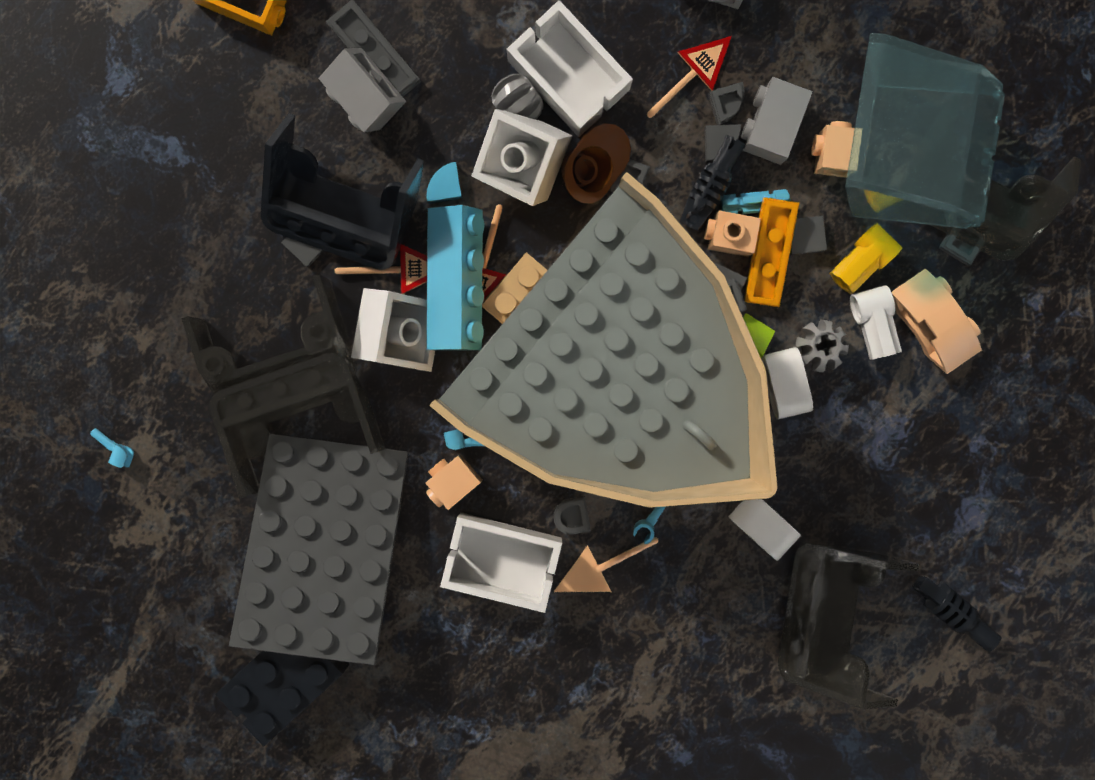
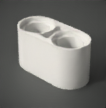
M793 347L763 355L761 360L766 369L768 394L776 419L779 420L813 411L812 396L799 349Z
M762 499L743 500L728 516L776 561L801 536Z

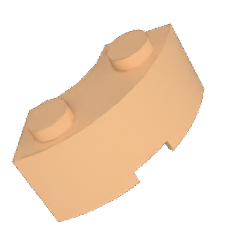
M924 269L892 291L897 315L916 336L924 354L948 374L982 351L977 337L981 334L978 325L965 315L952 297V289L949 283L941 276L935 278L927 269Z

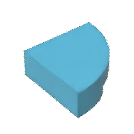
M456 162L443 166L433 175L427 188L428 204L462 198Z

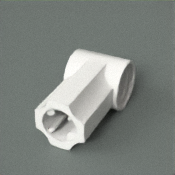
M885 285L851 294V311L857 324L861 325L869 359H877L902 352L893 320L896 310L890 288Z

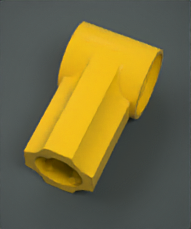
M876 223L854 244L855 248L829 274L841 289L849 294H853L877 269H882L895 258L903 247Z

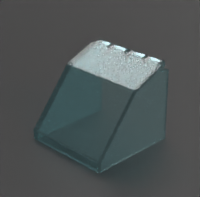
M870 33L845 185L852 217L966 229L968 227H980L981 223L985 221L988 202L986 191L990 190L994 161L991 158L996 153L1000 128L997 121L1001 120L1004 104L1003 84L983 65L888 34Z

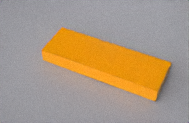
M766 197L762 198L759 214L761 221L755 252L751 257L744 302L780 307L800 203Z

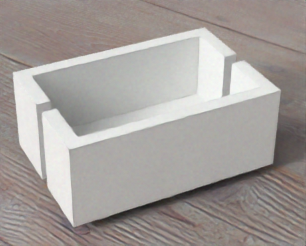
M558 0L535 22L536 36L539 40L535 43V32L529 27L506 49L507 58L515 70L527 77L543 100L580 137L602 117L603 108L608 111L630 90L633 79L562 2Z
M460 513L457 517L450 549L453 550L448 554L440 587L545 613L553 583L552 574H555L562 546V537Z

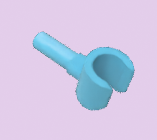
M97 428L91 431L90 435L104 445L106 449L112 451L108 463L119 468L123 466L128 468L134 456V450L131 447L117 444Z
M458 429L444 433L445 443L449 449L457 450L471 446H484L472 438L464 439L463 433Z
M666 506L655 507L646 519L635 523L633 536L637 534L640 528H648L650 533L646 536L644 544L650 543L654 538V525Z

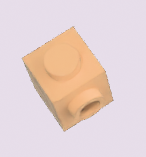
M834 121L831 122V125H826L819 132V135L816 134L811 148V155L816 156L814 174L849 178L856 173L863 129L852 128V124L849 122Z
M719 210L714 215V218H708L704 239L709 240L707 250L744 257L751 256L755 252L761 218Z
M459 454L450 463L442 459L428 471L432 478L426 482V485L430 488L426 493L436 506L440 508L444 505L449 510L479 485L482 479L465 458Z

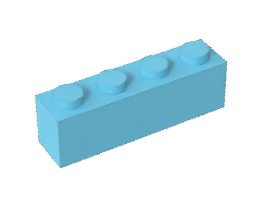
M465 205L428 208L427 350L468 351L482 349L484 335L482 326V304L484 301V292L482 290V268L484 266V256L482 254L484 220L482 209Z

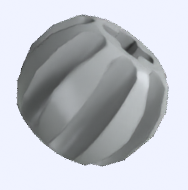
M510 74L502 78L493 89L491 99L496 109L532 119H537L543 109V99L526 76Z
M820 319L818 329L814 323L810 322L802 328L806 338L797 337L795 347L803 348L804 351L801 355L803 363L806 365L812 361V371L824 372L826 364H828L830 369L834 370L842 364L839 353L843 355L848 354L849 345L841 343V338L846 333L840 326L833 331L832 321ZM826 341L827 348L817 351L816 344Z

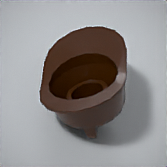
M603 123L594 126L585 134L578 145L565 155L561 165V174L564 181L563 186L566 187L572 198L580 203L592 204L601 200L624 171L630 159L631 146L625 131L615 124Z

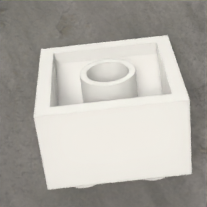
M495 109L471 176L531 206L545 202L549 198L572 135L543 121Z
M363 288L351 358L431 372L435 350H427V300L391 291Z

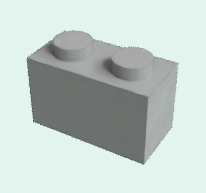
M344 48L318 78L326 87L327 95L334 102L340 104L348 113V119L352 125L364 133L381 130L406 103V100L362 48Z
M775 77L771 78L766 87L760 85L753 102V106L758 107L754 120L747 119L740 137L746 140V147L743 151L781 165L789 157L813 91Z

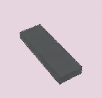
M350 0L326 21L347 48H362L402 97L421 82L419 77L354 0Z

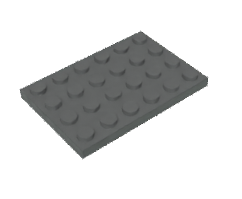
M269 434L229 647L376 665L409 453L407 451Z

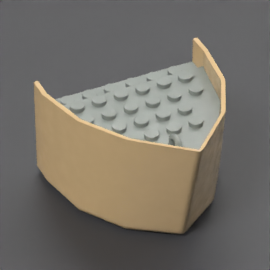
M628 172L621 178L618 188L548 270L527 252L482 304V308L502 325L441 398L435 399L430 404V407L460 432L549 484L649 508L767 499L775 495L777 491L766 369L726 278L662 202Z

